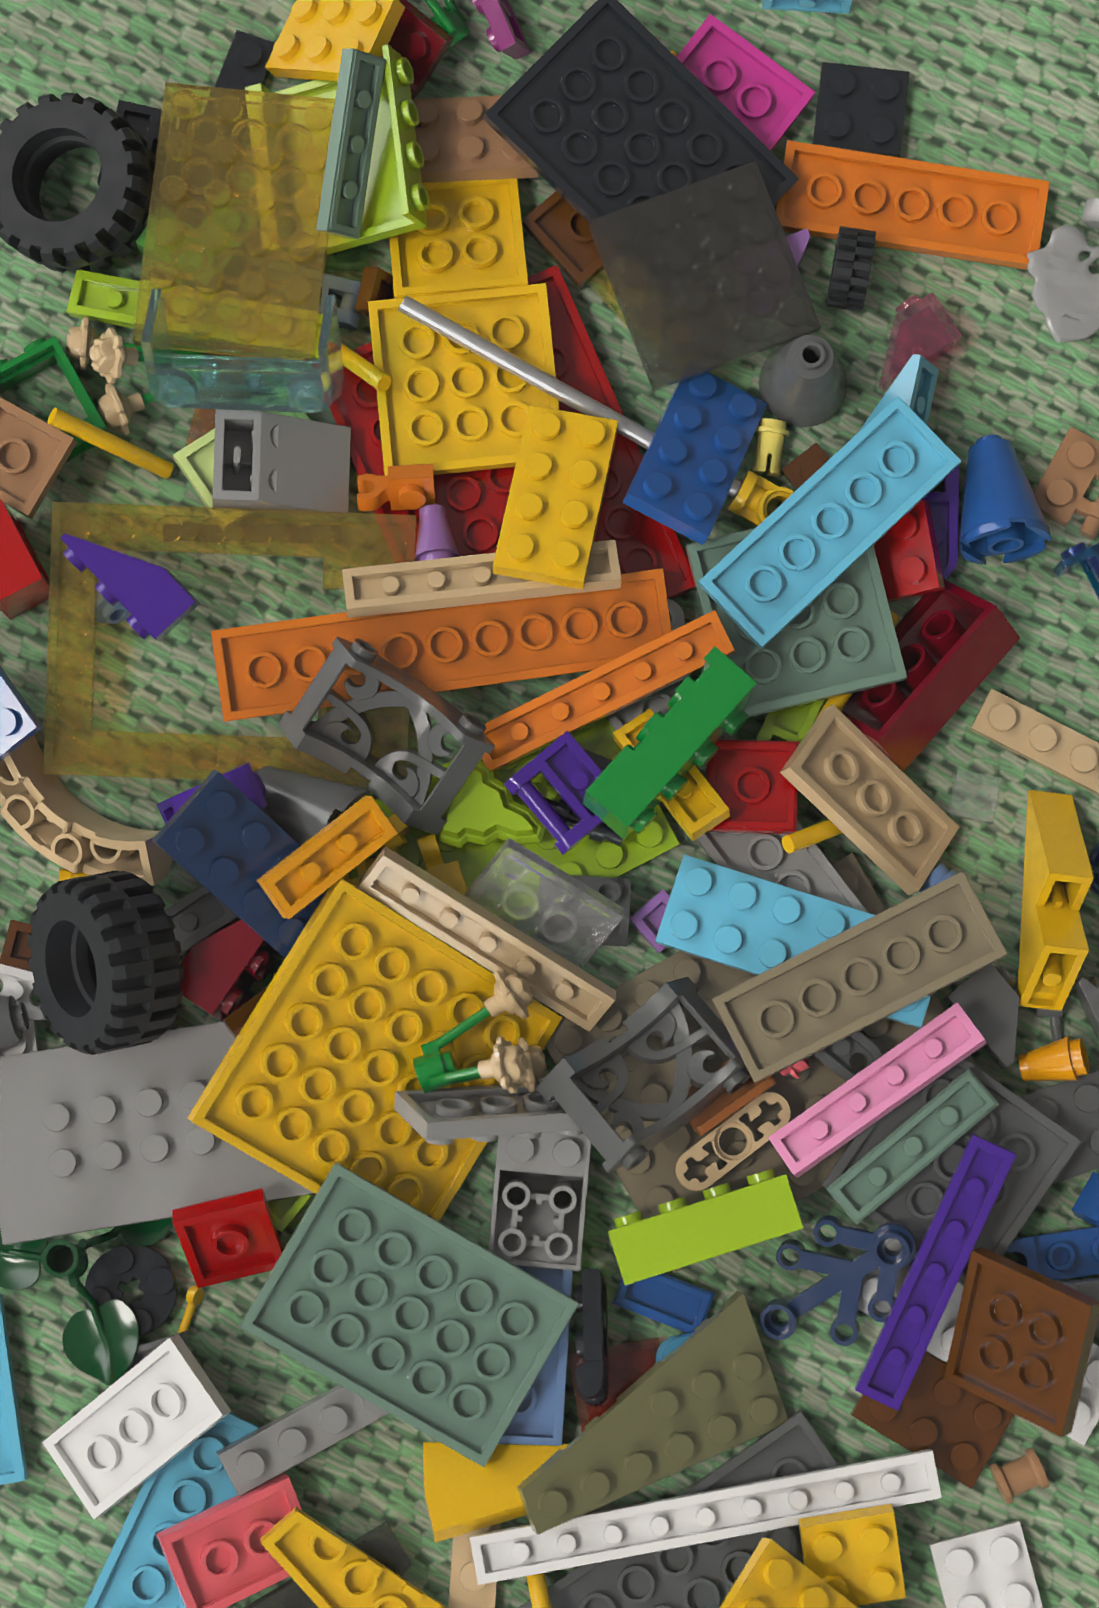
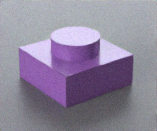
M664 889L629 918L633 926L658 954L666 948V946L655 942L670 898Z

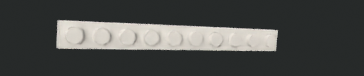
M928 1449L586 1513L538 1535L532 1531L530 1524L470 1535V1543L477 1583L480 1585L799 1525L798 1519L890 1503L892 1507L939 1499L942 1496L933 1451Z

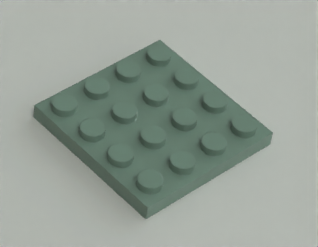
M754 529L707 539L703 545L697 542L686 544V552L702 616L713 610L717 612L736 651L735 654L728 658L757 682L745 711L749 717L906 680L907 675L874 545L760 650L698 585L699 580Z

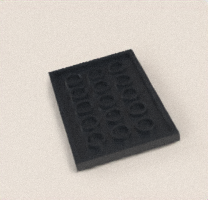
M597 0L483 117L486 123L675 307L799 180L618 0Z

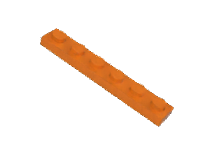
M713 610L484 723L486 726L484 734L495 744L490 754L485 752L482 756L485 766L490 771L493 770L495 772L552 744L566 731L572 734L702 670L705 664L703 658L714 646L727 657L735 654L736 651L717 612Z

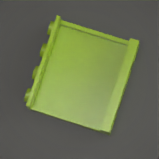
M390 45L382 46L383 58L386 61L359 239H348L316 230L338 82L313 80L276 92H272L261 83L245 87L264 254L274 261L292 265L428 227L426 210L429 209L430 201L428 192L422 184L420 170L424 166V155L421 146L417 142L415 126L419 124V115L416 105L411 98L410 84L414 81V74L409 60L406 57H402Z

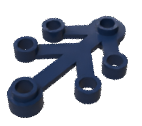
M833 1215L822 1216L814 1227L813 1234L815 1240L825 1247H831L839 1243L866 1250V1252L855 1259L806 1250L804 1245L796 1239L783 1241L776 1253V1260L783 1269L793 1271L800 1268L828 1274V1276L788 1301L780 1298L769 1301L765 1305L759 1320L764 1334L774 1340L789 1338L794 1333L800 1316L842 1290L838 1315L832 1323L830 1335L832 1340L838 1345L848 1346L853 1344L860 1331V1325L856 1317L863 1277L878 1267L877 1291L870 1298L868 1313L873 1320L885 1322L890 1311L880 1312L875 1308L874 1303L883 1300L892 1308L896 1299L894 1292L898 1269L906 1267L911 1263L917 1248L914 1235L907 1227L901 1224L886 1223L879 1226L874 1232L843 1226L842 1222ZM831 1225L835 1228L837 1235L826 1237L822 1234L820 1227ZM890 1238L896 1239L901 1243L902 1248L898 1251H891L886 1247L885 1241ZM785 1249H793L798 1253L799 1259L790 1261L785 1258L783 1251ZM775 1310H783L787 1313L789 1320L782 1323L774 1319L773 1312ZM847 1324L852 1328L853 1334L844 1336L838 1332L837 1326Z

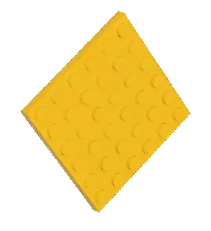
M341 878L329 887L187 1118L199 1127L317 1194L336 1161L440 1221L487 1142H480L471 1138L454 1139V1142L448 1145L428 1143L394 1109L395 1091L422 1090L413 1064V1058L424 1055L421 1045L436 1040L485 1007L484 1002L495 995V977L487 969ZM532 999L531 1003L527 1006L528 1018L524 1019L516 1015V1013L512 1014L507 1011H503L496 1017L490 1015L441 1048L442 1053L452 1052L458 1070L478 1066L479 1061L491 1059L496 1039L500 1036L506 1041H510L513 1046H519L518 1038L523 1037L528 1045L540 1046L543 1051L563 1017ZM494 1077L455 1083L444 1088L501 1084Z

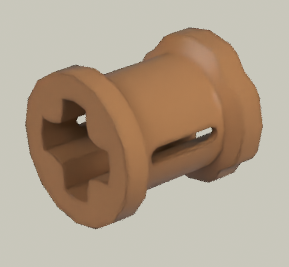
M1032 1447L1025 1450L1024 1456L999 1466L996 1463L989 1465L992 1477L1006 1505L1013 1503V1497L1037 1486H1040L1042 1489L1050 1487L1043 1466Z

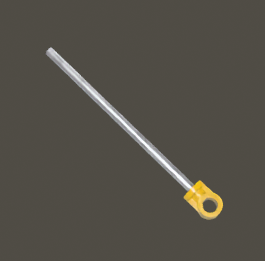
M407 295L405 296L398 309L399 312L584 415L618 420L617 433L646 449L648 448L654 432ZM748 470L741 481L734 478L728 495L732 497L728 503L727 510L753 523L757 527L768 517L767 505L770 500H778L783 503L794 491L786 487H779Z

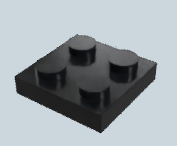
M822 62L812 144L900 158L909 71Z

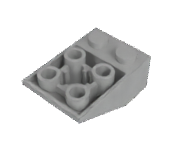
M216 409L213 511L348 517L351 427L263 411Z
M545 1132L535 1139H525L515 1135L498 1136L488 1250L514 1265L580 1271L591 1142L584 1133L578 1136H568L558 1132Z

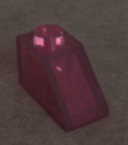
M933 292L922 299L918 295H914L896 308L897 314L891 325L878 384L882 393L890 388L913 354L922 355L932 363L958 346L962 335Z

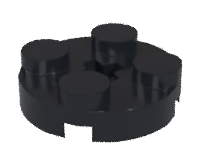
M138 1245L117 1246L101 1255L95 1261L87 1275L85 1287L96 1299L100 1307L110 1300L123 1301L124 1293L119 1289L121 1282L130 1283L133 1277L137 1278L140 1281L138 1289L144 1294L141 1300L132 1299L128 1306L136 1315L140 1336H143L162 1326L172 1314L178 1297L176 1276L168 1260L155 1249L148 1246L135 1247ZM84 1300L86 1309L90 1310L89 1305Z

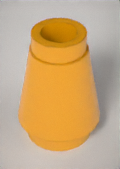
M1066 1036L1018 1056L1019 1068L1024 1081H1079L1081 1075L1090 1073L1088 1054L1082 1038L1072 1040L1070 1036Z

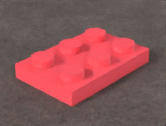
M285 1473L264 1482L241 1496L237 1495L156 1533L185 1608H226L290 1577L260 1541V1538L295 1507L302 1510L290 1478Z

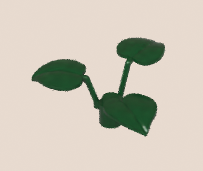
M172 1218L114 1227L111 1231L98 1236L80 1239L77 1244L67 1240H55L48 1244L49 1238L3 1245L0 1230V1287L14 1291L32 1287L40 1278L41 1262L44 1270L49 1275L69 1281L70 1286L87 1302L90 1310L76 1312L66 1323L62 1335L64 1351L70 1362L80 1371L98 1379L105 1385H113L128 1371L136 1356L140 1337L139 1323L132 1309L123 1301L110 1300L99 1307L96 1299L81 1283L80 1277L84 1275L89 1264L86 1250L113 1240L120 1233L128 1244L138 1245L135 1247L154 1245L160 1242L171 1230L173 1225Z

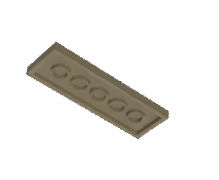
M962 871L712 998V1001L756 1084L1006 957L1007 952L965 873Z

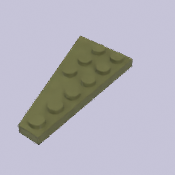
M736 1291L725 1301L727 1304L710 1319L706 1318L694 1329V1334L676 1350L671 1351L664 1359L655 1363L616 1398L617 1402L602 1416H596L584 1427L585 1431L565 1449H559L517 1486L533 1532L537 1535L769 1432L788 1420L744 1293Z

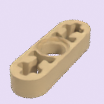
M766 1092L747 1103L680 1155L675 1165V1175L679 1183L686 1189L693 1191L704 1190L769 1141V1136L788 1124L791 1116L788 1102L777 1093ZM762 1101H765L768 1105L777 1103L781 1108L776 1114L779 1123L774 1126L768 1121L760 1125L756 1130L763 1134V1136L758 1141H755L750 1128L739 1121V1118L746 1113L751 1122L761 1114V1109L758 1105ZM728 1128H737L745 1135L746 1146L738 1155H728L720 1148V1135ZM707 1142H711L714 1153L721 1160L725 1161L726 1165L718 1170L717 1164L714 1161L705 1168L704 1173L707 1178L700 1183L696 1178L688 1181L684 1176V1173L688 1170L685 1161L690 1157L696 1162L701 1161L709 1155L702 1147Z

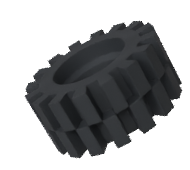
M840 226L830 275L827 307L862 312L871 272L876 231Z

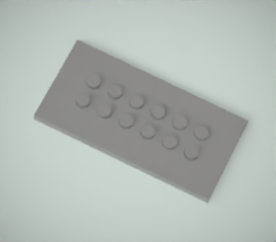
M224 1022L168 1030L151 1043L95 1055L84 1054L68 1046L0 1057V1230L3 1245L172 1218L173 1209L263 1188L267 1202L315 1193L199 1127L187 1118L235 1041L234 1037L225 1027Z

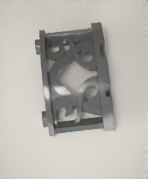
M336 637L332 643L334 649L293 712L289 710L285 712L278 726L296 750L316 757L345 774L352 767L359 772L360 776L368 778L371 782L366 789L385 803L403 824L438 835L447 822L443 814L484 753L490 754L495 747V744L484 734L486 726L473 715L461 713L428 686L378 656L379 652L364 640L356 638L352 643L343 638ZM347 666L362 672L366 678L363 685L353 683L350 678L345 681V690L353 698L350 700H346L332 689ZM381 683L394 689L379 691ZM325 699L335 707L318 720L312 721ZM380 707H407L416 730L418 752L411 749H397L387 753L379 760L371 754L374 743L373 729L368 719L361 712ZM429 714L439 722L433 728ZM347 718L355 723L361 733V738L357 742H352L344 737L346 729L351 730L354 728L353 724L345 720ZM445 734H451L463 745L448 768L434 761V755L446 757L454 751V749H449L445 746ZM399 760H405L418 765V768L416 769L414 766L408 765L406 767L408 776L403 778L396 772L395 764ZM432 775L440 778L429 797L426 798Z
M688 976L666 982L643 1006L623 1022V1025L628 1029L617 1038L616 1036L609 1039V1043L602 1037L586 1048L564 1057L536 1087L537 1091L547 1102L556 1099L606 1161L602 1166L608 1173L622 1166L627 1171L635 1168L648 1156L649 1150L686 1125L726 1090L729 1094L734 1093L751 1077L726 1026L697 994L699 989ZM683 1006L703 1027L691 1035L682 1010ZM656 1035L661 1037L663 1041L661 1048L667 1046L671 1041H673V1046L654 1051L648 1047L647 1040L651 1036ZM709 1038H712L730 1059L726 1065L714 1073L706 1072L703 1064L713 1059L715 1052L702 1050L692 1056V1048ZM630 1054L635 1059L648 1064H662L675 1059L674 1084L668 1103L644 1104L621 1098L628 1079L627 1066L623 1059L625 1056ZM609 1072L617 1078V1084L610 1093L606 1092L610 1082L602 1081L599 1077L601 1073ZM690 1084L699 1088L695 1094L686 1100ZM607 1111L615 1113L612 1126L603 1117ZM643 1121H654L655 1123L644 1128ZM619 1126H624L631 1130L632 1135L623 1140L615 1130Z

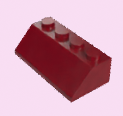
M944 580V590L924 594L895 627L907 675L906 680L853 692L841 711L902 772L906 770L1020 639L996 605L947 580Z

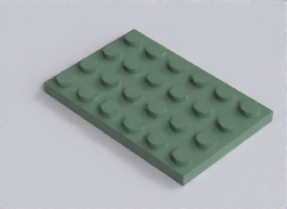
M335 1161L242 1320L240 1328L485 1467L579 1303L572 1297Z

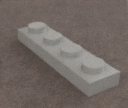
M338 1384L216 1451L238 1496H241L389 1413Z

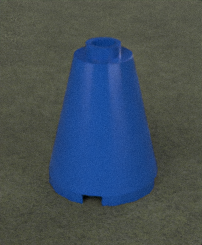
M999 435L983 436L977 439L976 444L972 445L968 450L959 543L961 555L967 561L986 565L985 556L1005 554L1003 563H1013L1028 559L1045 549L1044 540H1051L1050 529L1013 444L1009 440L1002 439Z

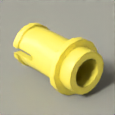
M763 418L760 419L759 426H757L755 431L758 434L752 472L760 475L766 472L768 457L767 476L779 477L784 438L789 437V431L786 430L785 421Z

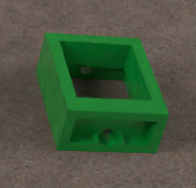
M56 336L50 339L40 338L29 343L24 348L23 354L10 361L8 359L0 360V393L58 362L88 416L83 421L110 433ZM66 433L73 437L77 444L65 463L96 446Z

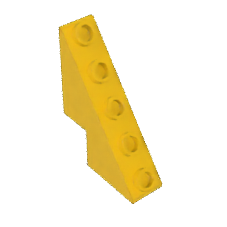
M1029 790L1027 795L1017 987L1019 1006L1062 1011L1089 951L1079 910L1094 877L1073 797L1068 794Z

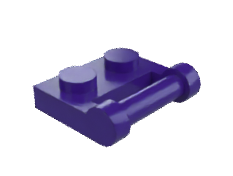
M568 731L527 763L504 784L513 796L518 794L556 839L554 845L562 855L572 850L588 834L603 823L597 815L583 804L586 790L602 771ZM540 773L581 820L571 829L531 783Z

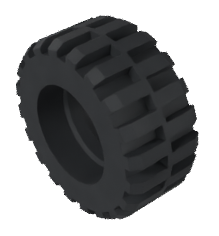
M64 92L60 100L51 93L39 96V105L33 106L29 102L24 103L16 108L18 116L11 121L6 117L0 124V130L2 131L0 134V237L9 246L39 265L42 264L50 270L64 273L67 269L74 274L76 270L89 272L90 265L99 270L112 266L113 261L111 257L116 254L124 259L133 251L129 244L135 237L139 238L146 228L144 223L147 216L153 218L158 208V204L152 200V194L160 192V178L151 172L158 165L154 154L146 148L148 142L138 130L112 108L110 109L101 101L90 96L84 99L78 93ZM84 147L93 148L99 155L102 171L100 186L95 198L84 211L73 218L56 222L47 220L40 205V186L47 169L59 156L70 150Z
M116 870L65 879L54 883L36 903L37 909L32 913L30 920L32 932L28 934L27 945L31 949V957L28 958L29 971L33 972L35 983H32L35 996H39L41 1001L40 1009L44 1018L50 1020L52 1023L50 1028L56 1036L63 1038V1043L88 1055L151 1043L153 1040L160 1038L174 1021L178 1013L175 1007L179 1005L182 999L183 990L180 989V981L184 979V968L180 965L179 954L182 951L180 941H176L173 929L176 927L173 919L166 914L164 910L166 905L162 898L152 893L153 887L140 879V877L127 871L119 872Z

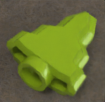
M479 761L443 814L447 822L439 834L438 842L460 849L468 842L486 847L497 839L514 845L541 843L546 828L528 807L513 801L512 794L504 786V783L494 778V771H490L483 762Z

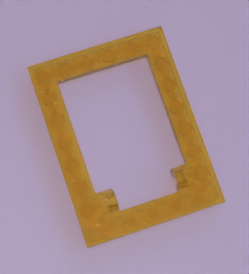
M52 502L43 774L205 780L214 769L224 774L249 763L252 771L260 770L262 767L269 765L350 785L368 786L371 781L368 778L360 776L359 772L352 767L345 774L316 757L296 750L286 737L93 731L97 589L94 586L98 583V578L88 568L81 573L66 558L63 552L68 546L60 537L68 534L114 551L324 558L323 589L337 590L344 589L342 569L414 562L416 515ZM335 707L320 708L318 710V719ZM380 707L361 712L368 719L373 729L374 743L371 751L372 755L380 760L391 751L408 749L410 713L407 707ZM345 719L353 724L354 728L351 730L346 729L344 737L352 742L359 741L361 733L351 719ZM399 760L395 764L396 772L403 778L407 777L408 770L406 767L408 766V761Z

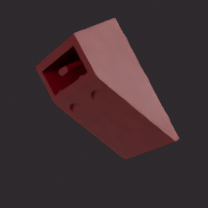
M240 920L192 946L180 964L184 968V979L180 981V989L183 990L182 995L219 1021L224 1022L225 1018L250 1000L251 997L246 993L257 979L262 982L269 975L276 963V959L272 957L276 950Z

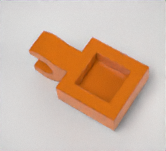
M433 464L388 466L387 476H376L373 474L357 476L359 492L357 493L358 510L373 511L380 508L387 501H390L391 510H414L426 505L436 504Z

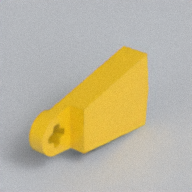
M423 1442L424 1495L435 1543L526 1516L527 1514L517 1486L559 1449H565L569 1444L559 1446L498 1444L485 1467H482L442 1443Z

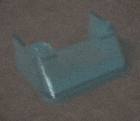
M152 289L141 344L150 393L157 402L170 408L317 413L329 408L341 396L344 373L335 295H326L318 345L319 360L172 354L161 289Z

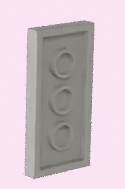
M519 1083L517 1085V1092L512 1094L507 1089H503L501 1085L441 1088L426 1094L423 1090L395 1091L394 1109L428 1143L435 1145H448L453 1143L454 1139L460 1138L492 1142L502 1135H515L520 1138L535 1139L545 1132H558L568 1136L583 1134L556 1099L547 1102L537 1089H535V1092H529V1089L523 1083Z

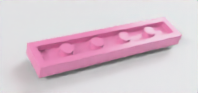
M957 1002L769 1136L768 1139L793 1175L798 1178L987 1042Z

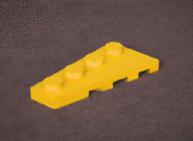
M297 1507L260 1538L261 1544L319 1608H448Z

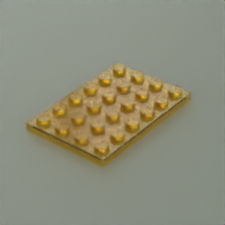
M165 82L132 340L135 346L314 364L329 233L318 231L316 227L335 99Z

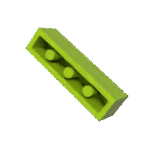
M773 1168L747 1176L749 1185L731 1191L728 1182L703 1190L704 1200L687 1205L685 1197L659 1204L660 1214L645 1219L642 1218L640 1211L615 1218L616 1228L607 1231L624 1285L803 1229L786 1174L775 1177Z

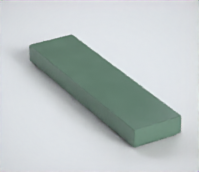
M354 48L342 50L316 227L318 231L348 239H359L386 61L384 58Z
M967 1068L828 1185L826 1190L856 1225L859 1224L998 1106L999 1103L972 1071Z

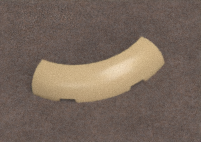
M35 734L0 761V805L2 806L0 814L17 834L46 858L73 873L83 872L93 875L116 870L119 872L127 871L140 877V879L146 881L151 886L159 884L167 877L172 864V858L152 841L159 831L124 826L103 817L83 804L64 786L49 766L39 747Z

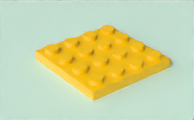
M546 283L411 297L556 378ZM404 298L368 301L374 366L392 379L391 385L386 391L380 392L376 389L385 476L388 475V466L433 464L434 475L515 467L529 405L559 410L558 400L399 312L398 309Z

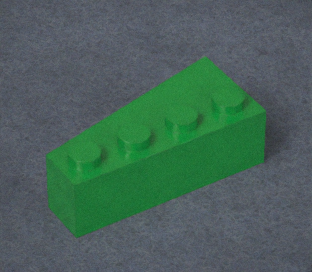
M715 646L703 658L705 664L700 677L694 682L687 676L668 702L667 707L670 710L665 715L661 711L655 712L636 736V740L639 743L635 747L627 744L585 792L583 804L622 839H625L633 830L638 834L642 833L658 814L653 808L664 797L669 801L673 800L688 783L684 775L695 764L700 769L703 768L719 749L715 745L716 741L725 732L733 736L749 717L745 711L757 682Z

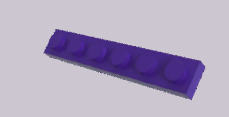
M974 1133L971 1134L855 1385V1391L897 1411L899 1410L1016 1157L1015 1152Z

